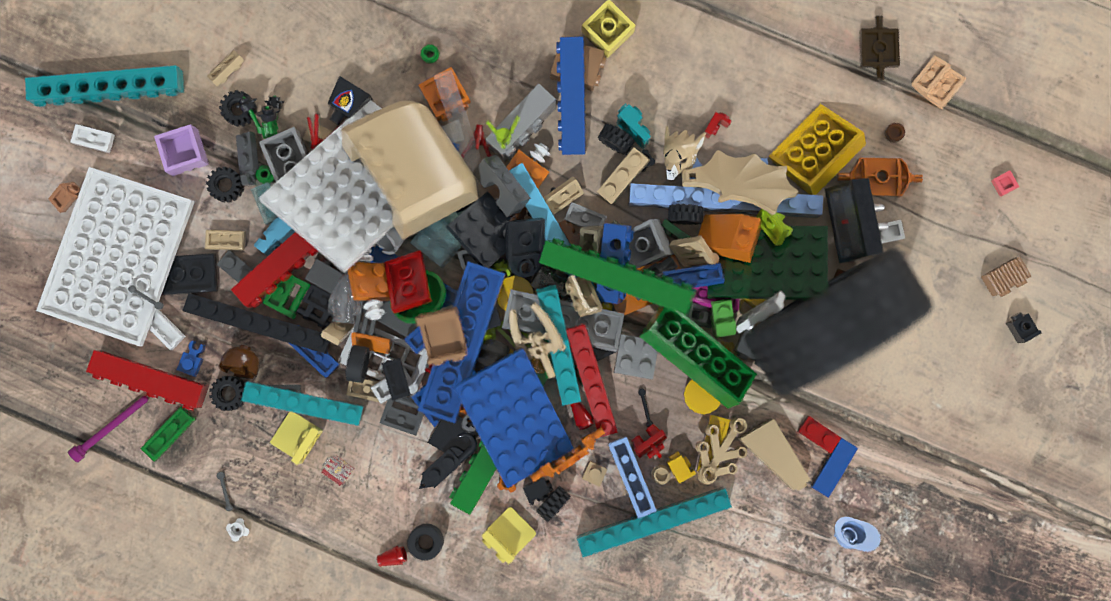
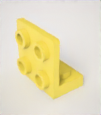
M289 412L270 443L291 456V461L299 465L304 462L324 430L299 414Z

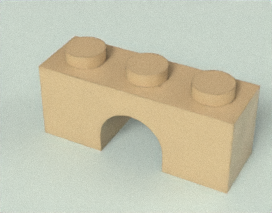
M634 147L597 193L610 204H614L624 193L630 182L650 162V159Z

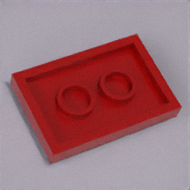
M420 250L384 262L391 310L394 314L431 302L423 253Z

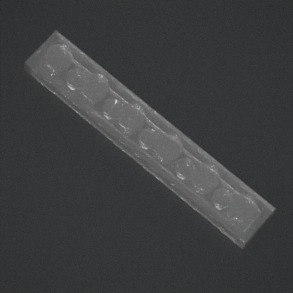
M449 70L433 75L458 152L473 173L482 160L479 151L475 149V139L453 72Z

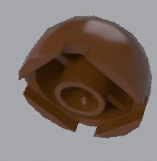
M239 345V347L228 349L222 355L218 368L225 373H228L229 370L236 377L253 379L257 377L260 363L257 355L251 351L249 346Z

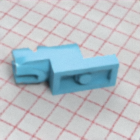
M278 217L263 232L266 240L259 238L254 246L269 256L280 246V243H283L296 231Z

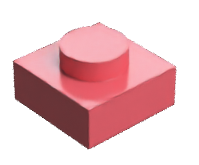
M1010 170L991 180L1000 197L1020 187Z

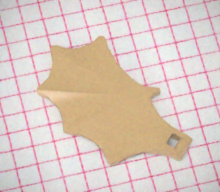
M718 150L706 165L682 170V185L684 187L706 188L720 195L718 198L719 203L727 200L751 203L772 215L776 214L777 208L783 200L796 197L798 194V190L792 187L786 178L787 166L767 165L756 154L734 158Z

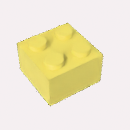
M607 0L582 24L581 32L598 49L604 50V55L609 58L634 33L636 25L611 0Z

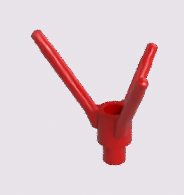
M315 114L314 129L311 117H307L311 136L310 148L312 150L325 140L318 137V114Z
M478 124L473 132V137L461 153L462 158H464L472 145H475L476 150L479 149V146H483L487 157L492 156L484 138L483 125Z

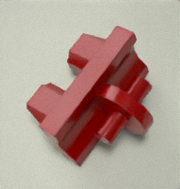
M652 424L646 429L651 438L644 442L640 435L631 440L635 448L634 451L639 459L645 454L649 459L654 455L659 459L662 457L660 451L665 448L662 442L667 437L663 430H659Z

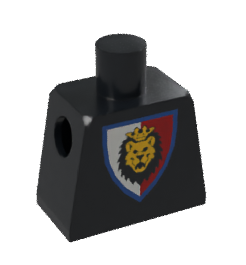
M339 76L328 100L330 108L335 110L329 120L339 125L344 117L347 119L351 118L370 100L373 101V98L364 90Z

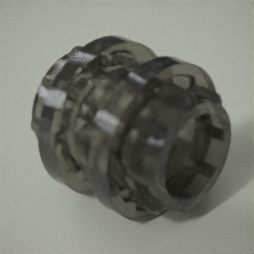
M542 265L540 270L534 275L531 286L535 288L534 293L537 294L536 289L555 285L559 300H563L567 295L565 283L569 275L563 273L559 276L555 273L557 269Z
M485 340L480 349L482 353L481 358L477 357L474 371L477 373L508 356L510 353L509 346L497 340Z

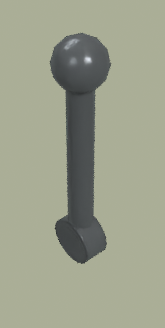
M134 285L128 287L130 293H136L155 305V308L158 310L163 309L164 305L162 302L154 301L138 291Z
M219 472L217 473V478L221 482L226 502L225 509L226 511H231L233 506L230 504L224 481L225 473Z

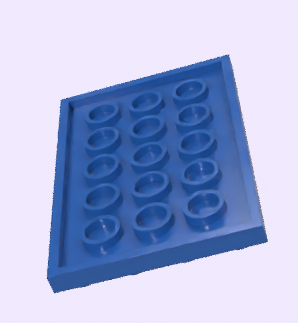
M523 348L516 350L453 386L507 488L538 471L541 466L555 461L574 449Z

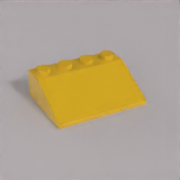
M820 104L768 157L777 166H787L786 175L810 195H816L866 145L865 134L862 130Z

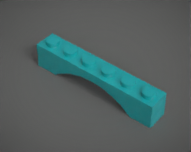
M553 285L536 289L540 308L548 315L566 346L564 351L558 349L556 353L550 352L562 406L581 402L557 288Z
M251 381L245 383L241 400L243 402L356 426L360 425L364 408L363 405L312 396Z

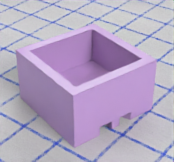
M191 124L154 136L164 170L171 176L209 165L199 131Z

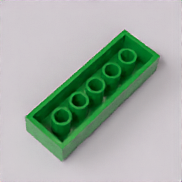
M663 306L657 308L639 336L728 409L742 402L757 376V373L685 314Z

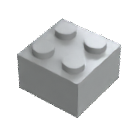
M621 334L613 373L653 379L658 351L640 337Z

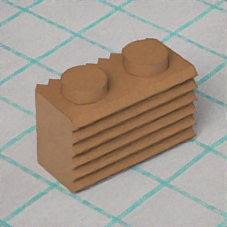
M1018 256L981 276V279L992 296L999 295L1003 297L1011 292L1010 289L1015 285L1018 288L1028 283L1026 279L1030 278L1031 274L1021 257Z

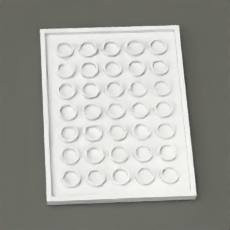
M371 100L259 197L261 203L344 273L393 227V208L361 158L352 162L342 147L341 128L381 109Z
M89 167L36 311L143 347L156 308L155 305L136 293H130L128 287L134 285L138 291L159 302L195 201Z

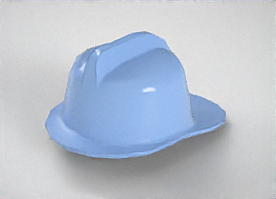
M842 517L836 521L834 537H836L837 542L842 547L870 552L879 546L881 541L880 534L873 525L850 517Z

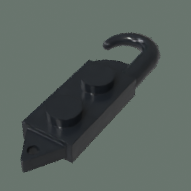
M468 432L459 434L458 438L467 437L470 439V446L464 451L458 447H450L422 473L419 489L435 488L472 455L477 448L475 436Z

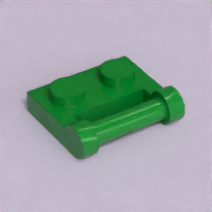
M291 275L288 280L281 281L272 294L266 295L263 304L294 319L297 315L296 311L311 285ZM298 284L301 287L290 308H284L293 289Z

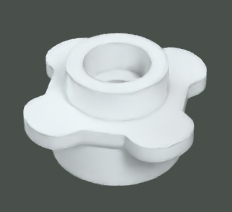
M238 518L236 522L226 526V530L233 541H238L240 537L249 534V529L245 527L242 518Z

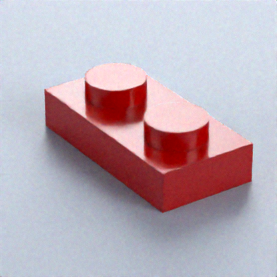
M810 416L805 418L797 431L830 454L841 439L840 436Z

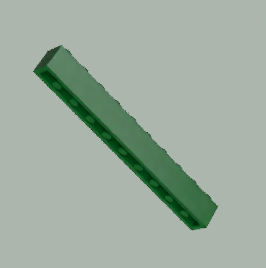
M549 353L547 356L550 360L552 367L554 368L551 353ZM533 356L534 358L529 361L542 386H544L548 375L541 359H536ZM482 441L478 445L481 448L479 453H474L469 461L470 469L468 472L464 470L459 479L462 483L458 489L455 487L449 496L452 499L450 504L468 515H471L496 471V467Z

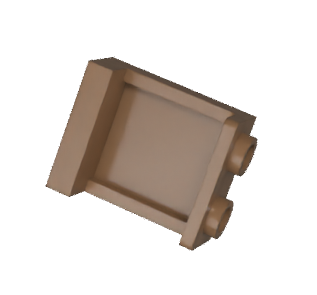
M457 306L417 316V326H420L428 356L427 364L438 366L444 364L446 360L452 359L453 362L463 360L464 356H467L468 349Z

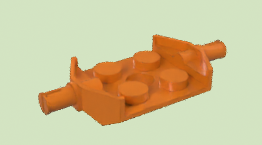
M860 157L852 171L849 173L838 172L837 174L838 181L869 178L872 196H897L899 198L904 194L909 183H922L923 181L922 174L912 175L909 172L908 166L902 158ZM879 171L886 174L885 181L878 179L877 173Z
M600 427L592 434L590 433L582 437L583 447L578 445L571 450L570 456L567 458L562 456L557 459L554 467L551 463L541 466L538 471L530 475L531 479L535 482L543 476L553 478L554 472L559 475L562 471L588 455V449L594 450L596 440L604 435L605 432Z

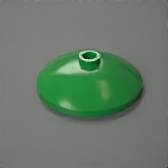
M426 270L431 302L394 314L399 320L415 324L417 323L416 318L418 315L441 309L446 297V288L437 274Z

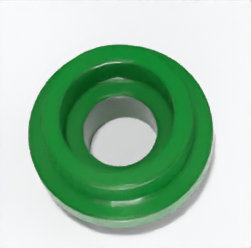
M429 44L422 48L421 58L424 62L432 64L439 59L440 53L436 46ZM429 52L434 53L432 57L427 56Z
M263 165L256 171V178L260 183L270 184L274 181L268 165ZM267 171V172H268V176H267V177H263V176H262L263 172Z

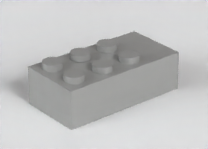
M538 84L496 127L497 130L500 128L510 129L516 117H520L514 133L511 135V142L506 145L505 149L501 148V145L496 140V135L492 132L486 138L488 148L503 162L507 159L510 161L517 153L516 150L528 143L530 140L529 136L533 132L537 133L542 128L544 120L556 109V99Z
M295 127L259 142L275 182L309 154L301 134Z

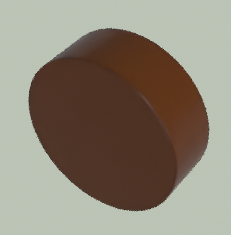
M892 123L885 129V137L889 142H899L905 136V128L900 123Z

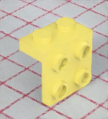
M508 507L481 536L484 538L482 542L489 549L492 547L497 552L496 556L502 563L506 561L510 564L515 559V556L535 537L536 531L512 507Z

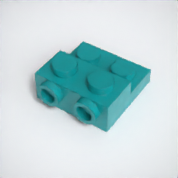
M625 103L618 110L619 114L617 115L616 124L625 133H628L643 150L649 144L651 138L650 131L646 126H640L643 119L641 116L642 112L636 106L632 107L630 104L627 105Z

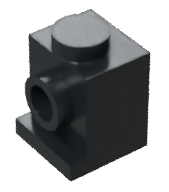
M1017 313L1010 317L1011 321L1006 323L1017 343H1026L1042 334L1029 313Z
M544 477L523 486L530 506L534 505L535 499L539 502L548 498L547 494L554 490L550 480L546 481Z

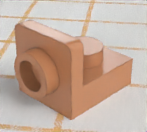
M74 182L59 184L48 199L60 213L66 212L73 202L77 200L80 188Z

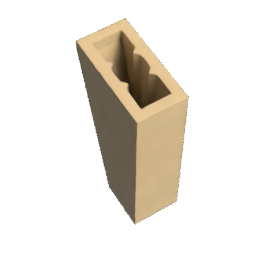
M770 418L738 437L739 441L790 489H797L798 491L807 486L810 478L775 419Z

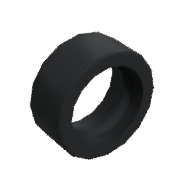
M358 345L351 347L346 365L347 381L364 382L369 365V347Z

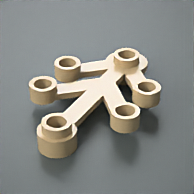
M733 418L731 420L730 430L721 445L718 438L719 428L716 425H708L705 431L710 436L713 458L710 462L707 452L709 450L708 443L704 441L696 443L695 448L697 452H700L702 464L698 471V478L703 484L713 483L717 476L733 475L737 472V465L731 462L726 463L724 467L717 468L721 461L737 457L745 458L747 456V449L742 446H737L734 450L727 451L737 433L742 434L747 429V422L743 418ZM712 427L714 428L713 434L710 432ZM702 444H704L703 450L700 449V446ZM732 465L733 469L729 471V467Z

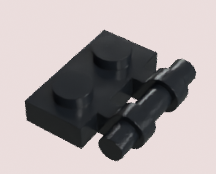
M311 284L302 300L309 305L307 309L300 306L297 313L302 315L303 319L311 320L317 323L318 327L324 329L331 324L328 321L330 316L336 319L339 317L346 302ZM315 308L324 312L322 317L313 313Z

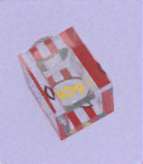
M335 455L325 460L322 465L324 469L321 473L341 486L355 468Z

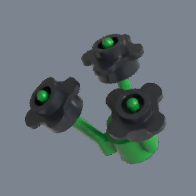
M276 95L269 97V101H265L267 106H263L262 110L257 112V116L261 117V120L264 121L261 126L252 110L257 106L255 103L257 98L243 97L239 100L240 104L236 108L240 107L242 112L249 111L257 127L258 134L262 133L263 139L278 134L277 113L280 112V109H283L282 103L284 101H280V97H276Z

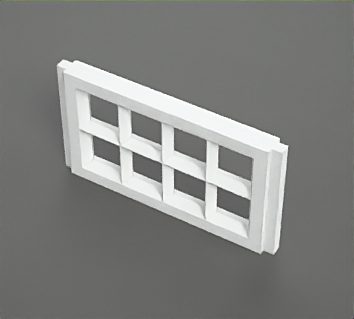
M360 322L359 329H362L363 322ZM368 324L366 328L367 331L370 330V325ZM375 328V336L393 341L391 350L394 343L405 348L401 362L403 367L414 371L411 376L414 384L409 386L410 393L414 394L418 390L426 372L424 370L425 367L429 365L427 364L428 356L426 349L419 353L421 356L416 367H412L404 363L409 350L413 351L407 342ZM351 333L338 360L339 363L347 365L348 355L352 347ZM370 351V356L374 354L383 358L381 363L387 360H394V358L389 357L390 354L384 355L379 352ZM380 364L378 371L368 368L367 375L381 381L385 379V375L382 374V364Z

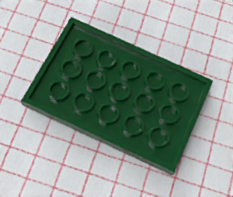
M789 226L793 231L789 236L785 237L782 245H775L761 228L751 263L719 256L718 263H721L724 283L709 285L707 297L721 299H769L780 291L786 296L784 300H812L828 291V226Z

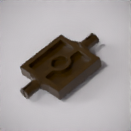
M875 16L874 28L861 29L859 31L860 68L876 69V80H884V69L898 68L900 66L899 29L883 27V16Z

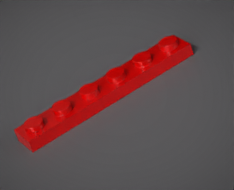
M584 323L566 328L596 429L598 430L601 427L605 432L601 437L618 433L586 325Z

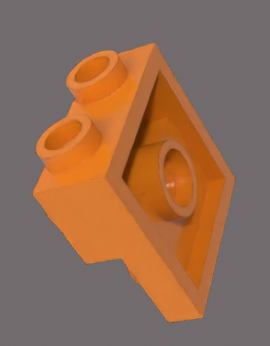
M452 67L418 85L438 121L442 120L444 122L452 117V113L456 111L461 113L469 108L468 105L471 103Z

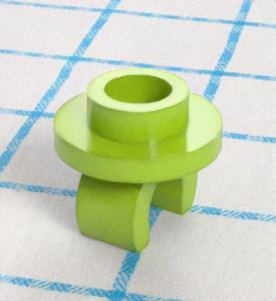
M498 259L491 266L492 270L505 271L507 276H510L506 260Z

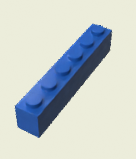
M560 37V42H556L557 54H560V61L557 62V73L561 75V81H557V92L561 93V101H558V112H561V120H558V132L562 131V139L558 140L559 151H562V155H585L584 37Z

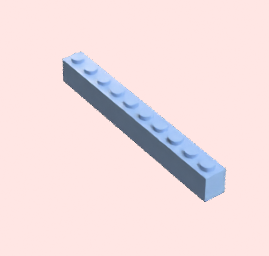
M631 183L629 187L628 206L669 209V205L692 204L702 206L703 211L758 214L761 209L751 203L737 200H727L719 203L718 198L720 195L706 188ZM797 194L796 197L783 200L776 212L791 217L818 218L822 215L823 196Z

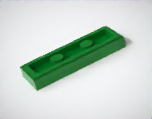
M180 406L140 449L153 462H156L192 425L196 418L187 409Z

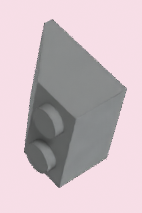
M651 219L631 228L634 235L629 245V250H631L629 263L636 265V269L674 255L669 247L670 243L663 226H661L660 219Z

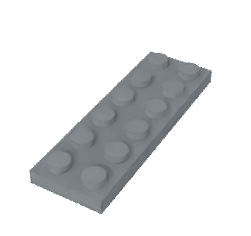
M510 290L502 328L510 330L509 312L515 309L520 332L535 334L539 331L545 334L546 330L543 323L531 308L533 303L540 307L538 295ZM559 300L565 328L585 323L592 347L617 352L624 313L602 309L601 312L580 318L578 312L574 310L572 302Z

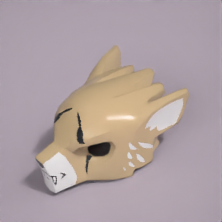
M666 126L663 152L667 179L674 180L677 175L682 173V170L693 168L697 153L703 145L705 132L694 140L695 134L689 137L687 130H684L680 135H678V131H675L670 136L669 127ZM687 157V161L685 163H679Z

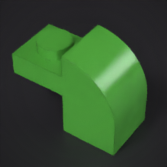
M731 299L711 302L712 316L710 318L714 337L720 338L735 335L736 321L733 316Z

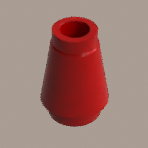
M582 402L570 405L576 427H579L580 431L594 425L593 417Z
M395 546L377 555L379 567L403 565L407 561V552L403 546Z

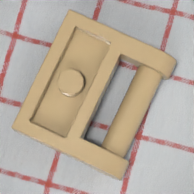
M702 236L673 240L669 245L684 268L719 262L718 254L711 251Z

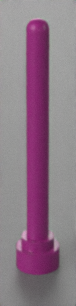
M140 397L85 443L73 446L68 450L69 456L75 462H80L85 458L88 449L147 403L148 397Z

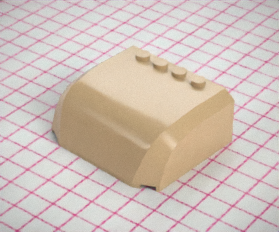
M410 100L399 101L341 128L343 149L352 162L361 158L393 208V226L402 240L478 200L476 177L437 119L423 104Z

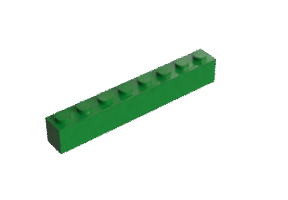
M558 238L546 240L539 261L541 264L685 315L690 313L697 290L692 289L693 285L685 282H681V284L675 283L673 278L655 276V272L651 270H637L636 265L630 263L620 264L616 258L607 256L606 259L600 257V253L589 250V252L583 251L581 246L575 244L568 246L564 244L563 240Z

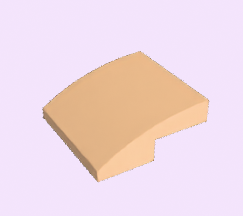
M934 55L912 82L911 86L931 103L943 109L964 84L966 78L952 70L949 63Z

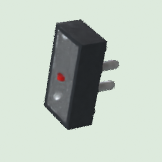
M869 178L852 179L826 188L825 194L839 264L855 262L883 253L879 231L886 230L889 226L885 222H877L876 212L883 211L885 206L883 204H874Z

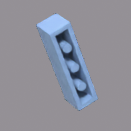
M624 436L607 443L637 517L641 518L657 511L627 437Z

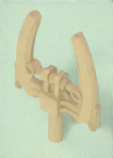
M533 303L531 308L537 314L547 332L542 334L538 331L535 334H529L528 338H522L517 322L516 310H510L509 323L515 349L523 348L529 360L533 359V356L536 359L540 358L548 378L556 376L547 355L551 351L556 353L558 349L564 351L566 346L548 315L536 303ZM544 338L550 339L551 342L546 343L543 340ZM531 343L532 347L527 348L526 344Z

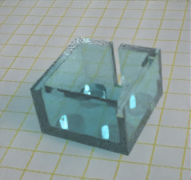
M443 219L420 230L410 242L442 269L462 246L446 228L448 223Z

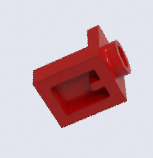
M715 112L704 131L706 133L705 137L709 139L711 135L715 136L720 125L728 128L732 120L722 112Z

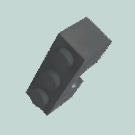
M497 155L484 158L473 172L484 188L494 184L498 186L500 197L496 204L507 217L520 213L531 199Z

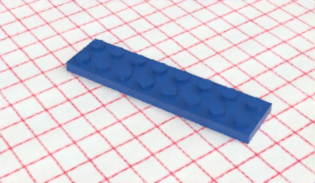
M467 262L453 307L457 306L468 353L467 356H464L463 360L453 362L451 359L446 360L442 365L432 366L418 411L456 423L462 403L453 386L472 376L506 275L505 273Z

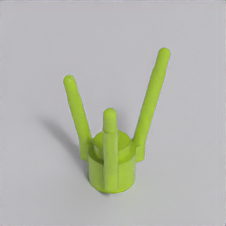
M516 117L510 129L500 128L497 130L490 121L486 122L493 134L496 135V140L501 145V148L505 149L506 145L511 142V135L514 133L520 117Z

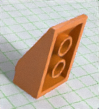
M708 214L704 216L698 236H702L713 253L751 263L761 231V218L743 214Z

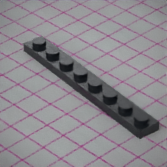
M188 293L182 310L186 313L327 354L331 343L321 337L322 332Z

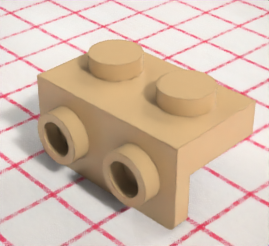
M574 275L569 276L565 283V289L571 296L574 310L578 312L580 318L601 312L603 307L591 281L581 277L575 278Z

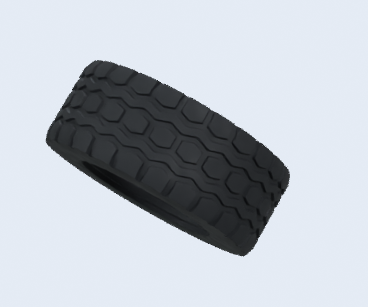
M892 248L829 280L828 291L812 300H795L751 329L744 335V339L773 390L779 395H786L816 384L894 341L926 318L933 310V303L903 253L897 248Z

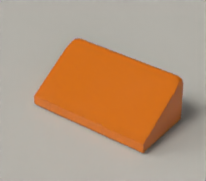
M357 332L351 333L352 346L369 347L370 351L390 354L393 342L391 339Z

